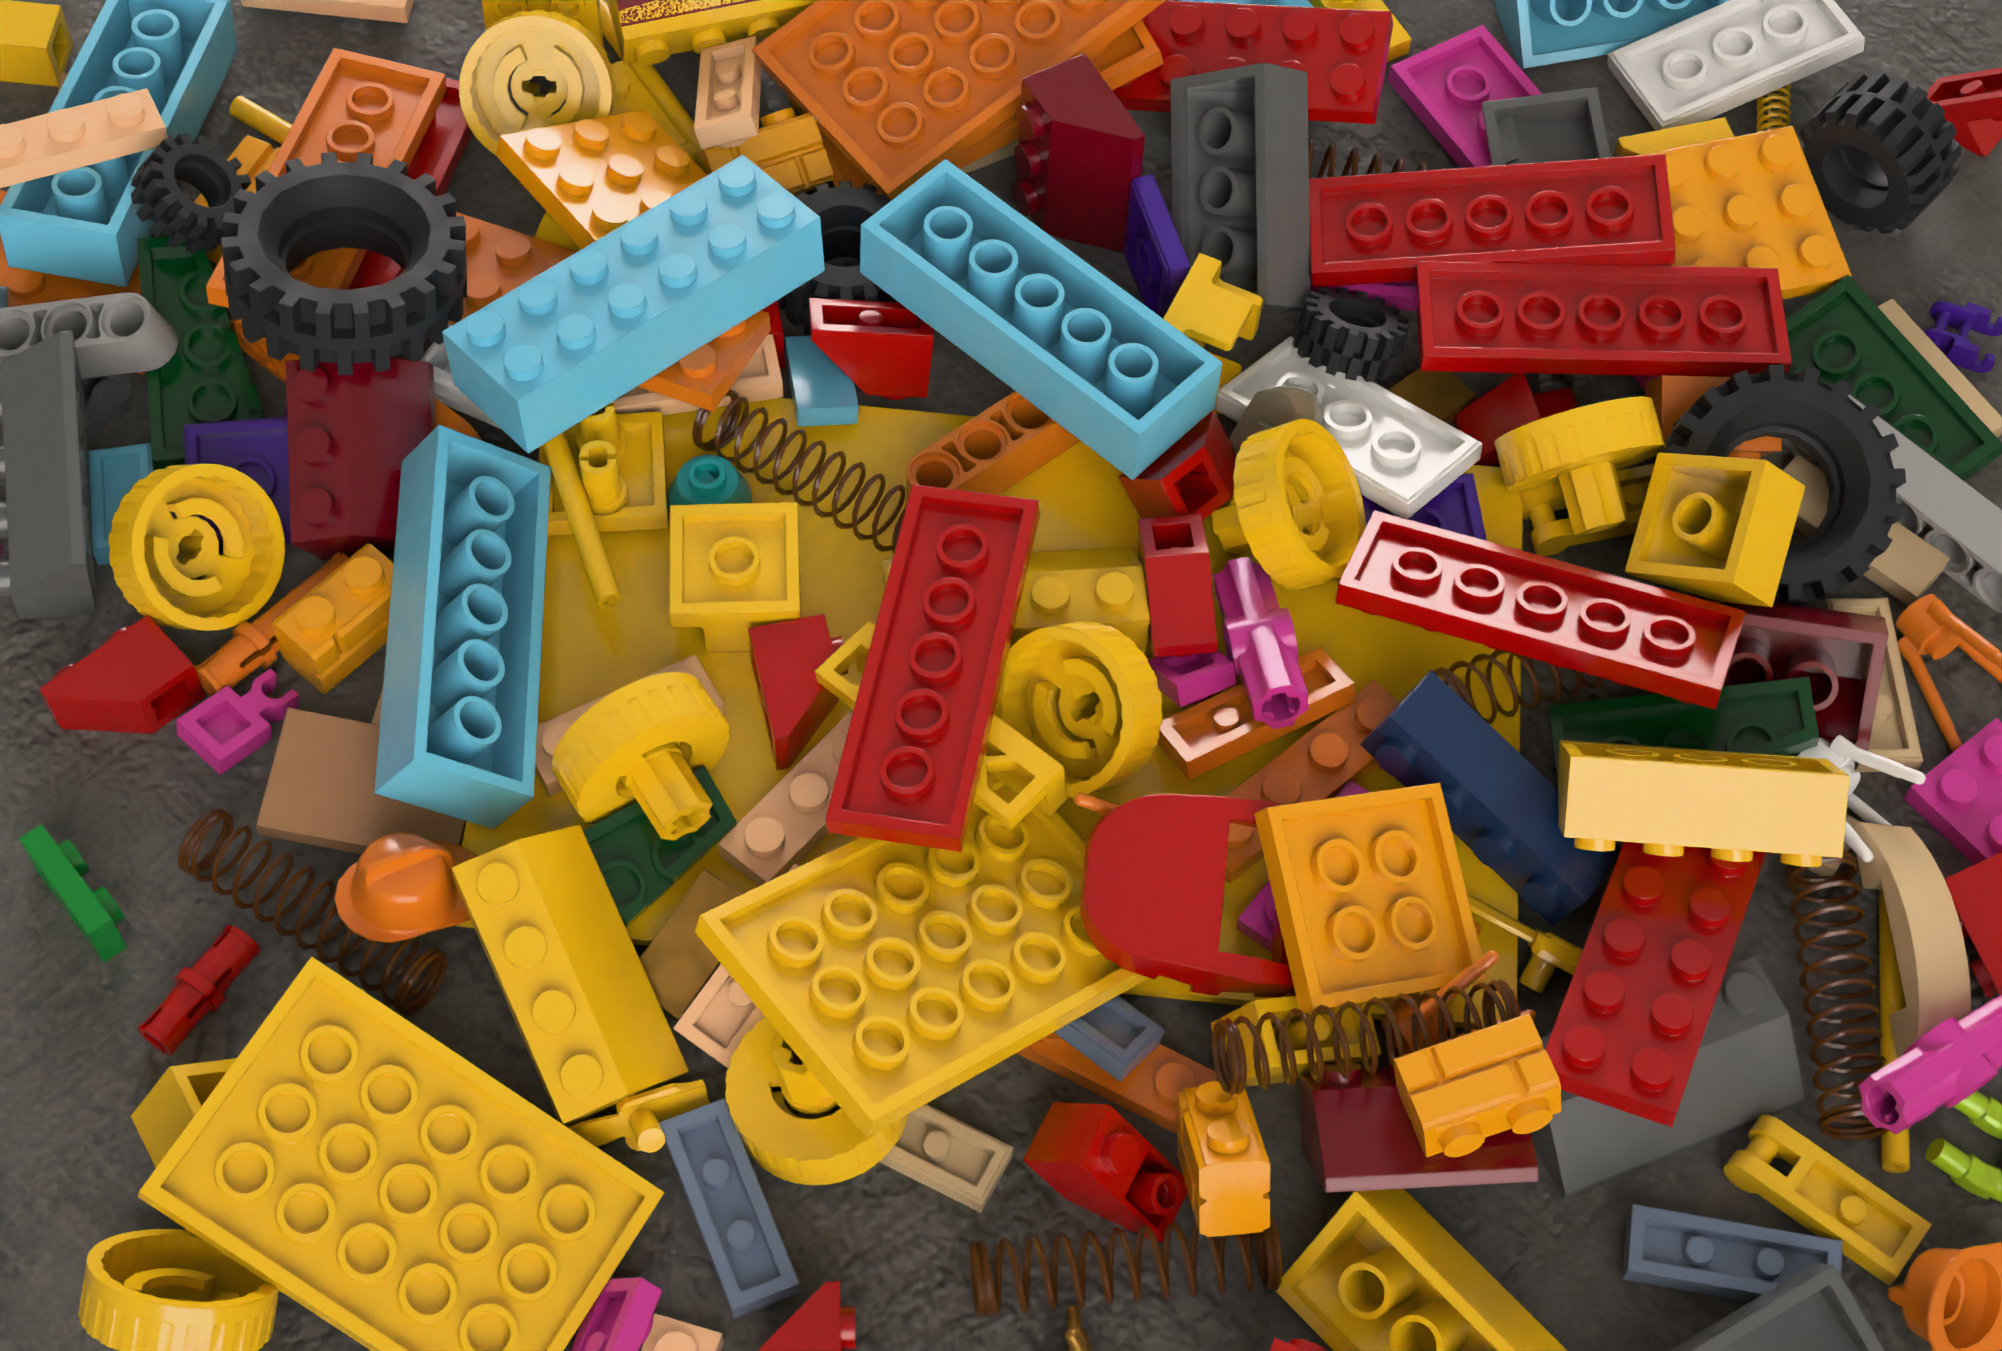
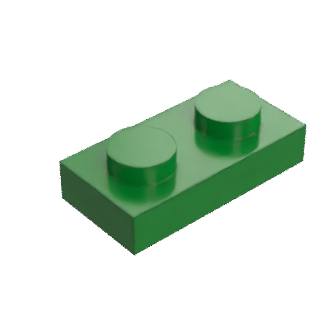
M42 824L18 838L34 869L103 963L125 950L127 947L116 927V924L123 921L125 916L103 885L92 892L82 879V876L89 873L90 870L72 842L67 838L61 843L56 844Z

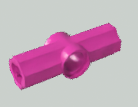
M1250 557L1229 560L1221 572L1213 575L1215 597L1218 601L1220 614L1223 617V634L1227 657L1233 662L1235 676H1241L1254 720L1268 724L1271 729L1294 725L1295 720L1302 713L1309 710L1307 687L1304 684L1302 672L1298 665L1297 642L1290 612L1287 607H1279L1270 576L1262 569L1261 565L1253 562Z
M2002 995L1991 999L1980 1008L1973 1010L1960 1021H1957L1955 1017L1943 1021L1910 1045L1904 1051L1903 1056L1873 1073L1858 1086L1862 1097L1860 1109L1875 1128L1882 1127L1896 1135L1904 1129H1909L1914 1123L1923 1120L1942 1105L1947 1110L1954 1107L1987 1084L1999 1073L1997 1070L2002 1068Z

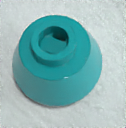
M700 455L687 461L675 476L667 492L669 514L670 505L752 503V493L747 480L728 460L716 455Z

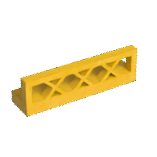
M870 620L815 670L817 682L852 709H854L860 685L851 684L841 674L856 661L857 670L863 675L875 629V624ZM994 714L980 771V782L978 781L973 802L1008 829L1012 830L1034 807H1037L1050 817L1067 800L1064 766ZM991 772L1016 791L1018 795L1008 804L988 788L987 773Z

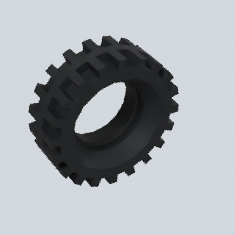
M328 152L321 153V164L305 167L299 157L285 161L286 174L275 177L265 170L255 176V194L240 189L233 197L235 213H224L222 220L223 237H221L229 312L233 321L242 319L243 336L250 343L264 337L266 338L268 356L280 361L289 352L300 357V369L315 372L319 362L336 363L338 375H353V364L372 362L377 373L390 370V357L402 353L411 362L423 357L424 340L429 339L441 345L444 342L442 331L448 328V320L453 322L461 320L464 314L463 298H467L466 224L464 216H456V200L450 192L436 197V179L427 173L414 180L408 177L407 163L395 159L388 168L373 165V154L358 152L356 162H337L336 153ZM343 247L374 251L391 258L405 270L400 276L385 284L354 290L314 287L298 281L288 274L299 261L317 252Z
M1783 364L1768 365L1761 373L1749 375L1747 370L1736 373L1722 385L1716 388L1713 386L1704 393L1673 425L1674 429L1664 441L1665 449L1661 453L1727 457L1729 452L1742 442L1763 436L1789 439L1811 453L1823 468L1829 488L1827 513L1814 534L1801 543L1789 546L1774 602L1805 606L1813 601L1823 600L1860 578L1870 569L1869 565L1887 550L1893 540L1888 537L1892 524L1902 519L1905 505L1896 503L1897 488L1906 483L1905 468L1894 469L1890 452L1899 447L1894 433L1882 437L1872 421L1881 412L1872 402L1862 409L1848 396L1854 388L1852 385L1844 380H1840L1836 385L1830 386L1818 380L1820 370L1805 367L1799 374L1784 373Z

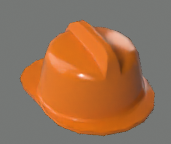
M399 832L384 835L371 843L360 856L359 861L351 865L338 881L334 901L339 918L352 932L370 941L389 943L412 939L428 932L469 921L471 919L453 879L452 867L473 859L478 855L459 844L440 840L430 841L417 834Z
M2002 1242L1972 1246L1965 1249H1927L1918 1255L1912 1263L1904 1283L1888 1288L1887 1297L1902 1307V1315L1906 1326L1918 1337L1929 1342L1933 1351L2002 1350Z

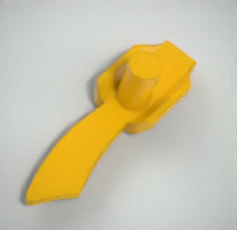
M1467 894L1472 912L1528 941V946L1531 947L1533 955L1524 969L1519 982L1536 992L1543 993L1557 967L1574 975L1583 951L1582 948L1553 933H1545L1537 928L1534 930L1476 897Z
M703 1079L693 1082L668 1084L624 1098L615 1104L617 1114L583 1121L567 1128L596 1147L624 1137L626 1144L632 1150L647 1153L656 1152L665 1143V1135L659 1122L710 1104L706 1085Z

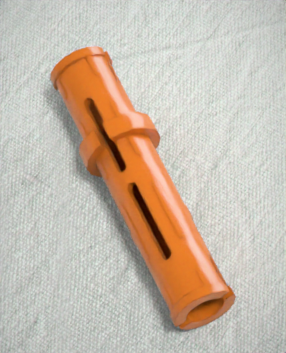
M340 552L335 553L332 559L297 587L289 591L287 595L252 623L243 621L232 631L234 637L201 664L194 666L203 690L211 697L227 685L232 689L258 667L267 669L277 660L276 653L280 650L279 641L275 637L271 622L325 579L349 557L343 553L340 554Z

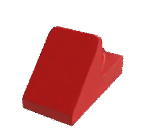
M2002 67L1941 77L1927 91V98L1933 104L1939 103L1945 110L1944 118L1946 121L1952 122L1957 131L1953 139L1960 143L1962 147L1984 157L1992 151L2002 138Z
M1516 373L1457 413L1453 423L1456 429L1483 443L1480 460L1474 465L1497 466L1500 463L1494 442L1499 437L1528 423L1579 407L1571 387L1532 394L1525 374Z

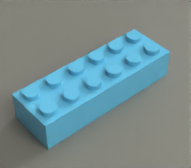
M106 0L48 113L147 88L166 126L167 137L171 136L174 140L178 134L189 133L192 143L199 134L238 50L231 0ZM155 148L11 185L0 205V234L8 267L127 287L139 261L137 238H150L152 233L149 230L155 224L151 218L141 222L136 212L143 204H132L130 194L136 187L131 186V182L139 167Z
M741 155L442 331L454 385L521 448L530 453L678 362L694 350L730 330L741 321L746 320L824 272L820 216L747 157Z
M947 159L940 162L861 224V274L1130 479L1134 480L1214 409L1223 364L1220 360Z
M438 425L402 461L374 793L494 829L534 797L551 468L540 462Z

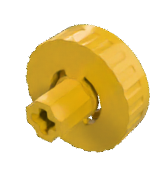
M520 11L498 20L477 39L469 50L460 73V104L472 133L486 149L495 155L500 135L572 123L583 119L610 116L615 94L614 72L604 47L597 41L596 36L590 30L585 29L578 21L554 11ZM511 74L512 78L510 88L512 92V97L521 109L529 113L528 116L522 113L520 110H518L512 102V100L510 99L508 85ZM534 76H545L546 80L555 81L556 84L552 85L547 94L540 93L539 84L530 82V80ZM566 100V102H565V104L563 105V107L561 108V110L558 111V112H556L555 114H552L553 112H555L556 110H558V109L562 106V104L564 103V101Z
M1643 396L1599 402L1554 414L1518 427L1502 435L1494 442L1508 492L1522 493L1529 489L1560 482L1574 536L1576 537L1604 532L1630 522L1616 471L1654 457L1658 452H1662L1665 449L1653 400L1650 397Z
M1297 419L1250 435L1241 444L1235 459L1233 473L1234 495L1212 513L1213 532L1219 537L1223 549L1233 554L1251 550L1262 569L1276 583L1290 590H1303L1341 579L1366 528L1365 510L1360 488L1352 466L1341 446L1323 426L1309 419Z
M183 464L167 466L165 469H157L149 473L144 479L136 482L132 489L124 495L111 522L112 527L108 539L110 549L109 561L117 586L120 587L125 599L137 609L138 613L144 617L149 615L156 624L164 627H173L174 629L215 631L236 626L255 615L266 604L273 594L282 573L285 557V538L278 512L267 493L253 479L231 467L218 464ZM170 512H175L177 517L173 519ZM191 515H202L217 525L223 540V555H219V541L215 530L207 521ZM200 576H203V578H204V579H201V580H192V579H196V578H198V577H200Z
M1079 621L1034 630L1019 639L1009 649L994 714L1064 766L1066 796L1075 797L1078 793L1089 794L1117 787L1140 772L1143 765L1147 764L1151 758L1152 751L1159 739V730L1162 725V699L1154 670L1151 669L1148 659L1137 648L1135 642L1111 626H1105L1102 623L1093 621ZM1058 688L1061 689L1058 700L1059 714L1064 726L1075 736L1082 739H1094L1096 747H1090L1088 741H1075L1064 731L1057 716L1056 695Z
M683 672L656 674L639 679L612 692L584 712L569 727L557 744L553 753L551 768L556 780L576 812L586 823L594 825L638 801L661 839L675 841L685 834L697 831L711 817L709 811L713 803L693 774V771L705 766L709 773L717 765L719 759L725 753L727 743L730 740V727L702 683L695 676Z
M766 1017L758 1021L740 1040L741 1043L734 1050L730 1059L729 1069L726 1072V1103L746 1151L767 1172L796 1184L829 1185L854 1178L874 1167L898 1142L907 1124L909 1114L868 1137L862 1134L842 1108L832 1115L817 1119L800 1118L793 1114L785 1105L784 1099L791 1108L804 1114L816 1115L830 1111L838 1104ZM781 1086L782 1091H772L771 1087Z
M180 1229L139 1230L109 1237L96 1244L89 1251L78 1317H80V1325L85 1328L87 1334L100 1341L101 1344L118 1351H258L271 1338L279 1290L191 1232L187 1233L186 1230Z

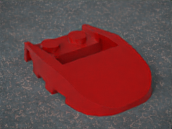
M1151 794L1122 803L1104 814L1092 829L1086 844L1080 895L1082 921L1090 940L1097 950L1106 959L1116 963L1122 969L1151 979H1155L1159 975L1191 985L1190 992L1218 996L1221 992L1254 993V997H1283L1294 989L1276 909L1271 961L1219 951L1230 823L1257 828L1254 813L1266 807L1279 805L1270 801L1231 797Z

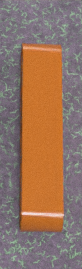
M1014 391L917 453L909 461L906 469L905 506L908 502L912 484L999 495L1080 442V440Z

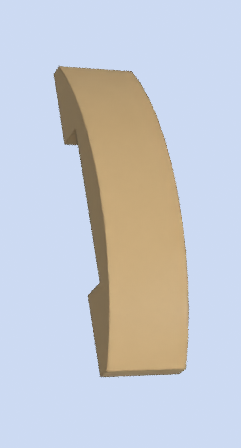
M1858 822L1851 827L1874 854L1871 862H1864L1857 855L1862 885L1865 889L1883 890L1907 1006L1889 1015L1897 1057L1899 1058L1904 1055V1051L1910 1045L1943 1021L1951 1017H1955L1957 1021H1960L1972 1012L1968 959L1964 937L1951 893L1936 861L1920 837L1911 827Z

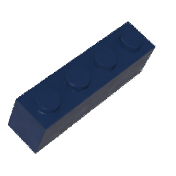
M1432 670L1397 702L1360 744L1377 760L1384 771L1394 776L1405 787L1440 783L1452 832L1474 852L1475 856L1483 864L1494 870L1522 897L1529 908L1539 913L1552 926L1585 903L1616 864L1621 848L1616 843L1614 851H1590L1575 848L1574 838L1563 836L1558 827V789Z

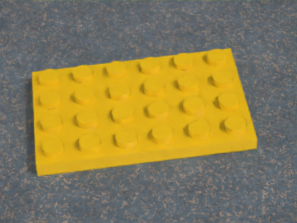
M994 774L988 775V788L1008 804L1018 795L1016 791ZM973 802L962 852L859 837L701 914L695 929L696 935L865 1137L881 1130L1149 979L1148 977L1122 969L1116 963L1109 961L1097 950L1085 930L1080 910L1086 844L1056 811L1048 817L1037 807H1034L1010 830Z
M311 956L145 1182L137 1197L267 1283L277 1287L279 1291L370 1351H564L665 1192Z

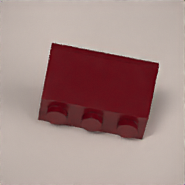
M1083 53L1022 78L1021 103L1016 109L1019 123L1018 145L1014 147L1017 174L1016 183L1012 185V193L1021 213L1025 216L1031 215L1039 228L1047 234L1123 253L1130 185L1133 182V178L1141 176L1145 134L1086 54Z
M390 358V370L376 373L372 362L353 364V375H338L336 363L319 362L315 372L300 369V360L285 362L291 544L323 561L332 559V556L337 552L351 557L367 543L372 544L381 553L394 551L402 461L436 428L433 365L425 361L411 362L406 359Z
M1691 594L1695 598L1747 611L1724 686L1809 677L1819 738H1823L1831 744L1838 735H1842L1857 747L1868 751L1889 636L1885 617L1774 602L1773 607L1720 602Z
M1336 1062L1324 1064V1078L1320 1083L1312 1078L1311 1073L1301 1074L1302 1153L1326 1193L1538 1182V1165L1531 1133L1516 1134L1512 1129L1486 1137L1484 1143L1477 1150L1467 1155L1448 1157L1444 1152L1426 1157L1398 1093L1395 1069L1391 1062L1388 1063V1069L1377 1070L1373 1076L1366 1070L1361 1071V1065L1351 1062V1074L1347 1079H1344L1339 1074Z

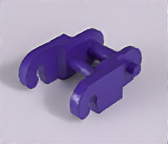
M1938 301L1930 308V315L1935 320L1934 326L1923 332L1954 365L1974 372L1986 373L1993 369L1996 357L1988 353L1985 355L1984 360L1977 359L1980 347L1969 343L1967 335L1970 330L1988 336L2001 335L2002 317H1998L1996 323L1992 324L1990 323L1992 313L1990 309L1967 302L1965 307L1951 302ZM1947 326L1959 329L1958 335L1946 331Z

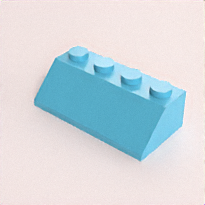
M1494 0L1496 13L1518 66L1523 69L1608 55L1612 51L1729 1Z

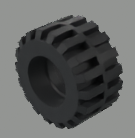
M1873 73L1869 78L1862 74L1855 77L1850 83L1847 82L1802 127L1799 133L1801 138L1799 143L1825 209L1828 212L1830 210L1834 211L1839 215V219L1850 225L1853 222L1858 225L1860 230L1872 232L1876 228L1881 234L1892 233L1896 228L1902 230L1908 227L1953 181L1952 178L1958 173L1960 167L1957 159L1961 155V145L1953 139L1957 131L1953 123L1946 121L1943 115L1946 112L1940 104H1933L1927 98V92L1919 86L1916 89L1910 87L1907 80L1898 76L1889 80L1885 73Z
M839 181V187L829 188L826 183L814 187V194L810 196L804 192L797 195V199L820 216L825 271L777 300L779 308L786 309V318L794 326L804 323V333L810 335L809 298L898 302L861 274L860 265L837 267L825 263L839 257L860 259L861 224L893 199L890 200L885 194H877L876 186L864 183L862 188L852 187V181Z

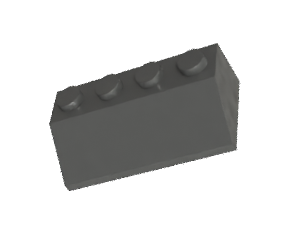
M1258 63L1170 79L1172 222L1190 266H1193L1199 253L1222 261L1220 279L1223 282L1262 297L1261 315L1302 311L1305 299L1310 293L1307 72L1269 63Z
M59 331L0 364V425H3L4 444H0V482L6 481V501H0V539H8L9 559H0L1 598L12 597L18 619L97 614L84 385L73 331Z
M1753 956L1727 967L1672 1128L1561 1090V1112L1553 1114L1552 1120L1546 1126L1531 1132L1533 1143L1562 1199L1751 1125L1761 1115L1774 1116L1799 1106L1804 1102L1805 1094L1790 1016L1757 957ZM1550 1035L1541 1038L1544 1050Z

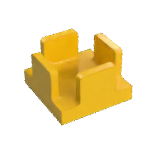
M1199 253L1163 319L1202 348L1207 343L1229 351L1233 348L1238 337L1253 340L1258 331L1263 299L1259 295L1223 282L1220 279L1222 261ZM1209 352L1223 363L1215 407L1213 409L1215 414L1218 415L1220 412L1216 410L1219 389L1242 372V366L1239 363Z
M798 502L670 505L669 615L671 628H703L705 648L710 653L750 652L748 628L801 618Z

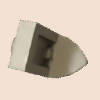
M1276 386L1255 393L1229 437V441L1235 452L1239 453L1243 441H1246L1247 437L1254 433L1297 419H1309L1319 423L1321 418L1319 400L1313 393L1290 386Z

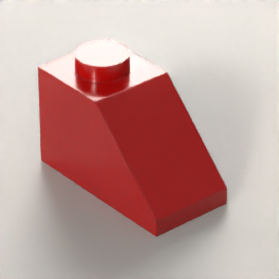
M809 298L811 341L866 395L882 396L890 400H903L908 397L927 398L934 331L931 326L899 302Z
M825 614L748 628L751 664L776 770L790 768L839 701L837 696L817 682L815 670L844 644L841 636L830 638ZM848 669L841 675L848 674Z

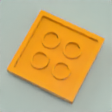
M645 109L500 135L495 154L580 249L587 247L707 176L689 154L679 146Z
M1793 126L1643 154H1666L1676 255L1675 264L1660 266L1778 268L1782 300L1824 292L1847 275L1852 277Z
M1440 783L1272 806L1254 813L1298 1007L1305 1014L1312 1013L1321 1004L1328 1006L1332 1010L1340 1008L1346 1001L1360 1005L1367 1003L1373 997L1388 1000L1394 999L1400 993L1410 996L1421 994L1427 989L1439 991L1468 966L1482 957ZM1486 971L1472 984L1488 980Z

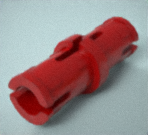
M227 924L202 957L191 968L183 967L174 977L176 986L169 992L156 1010L139 1025L137 1030L140 1035L162 1053L172 1056L190 1031L203 1019L209 1010L217 1012L226 1001L223 994L244 968L260 954L261 949L258 944L241 929Z

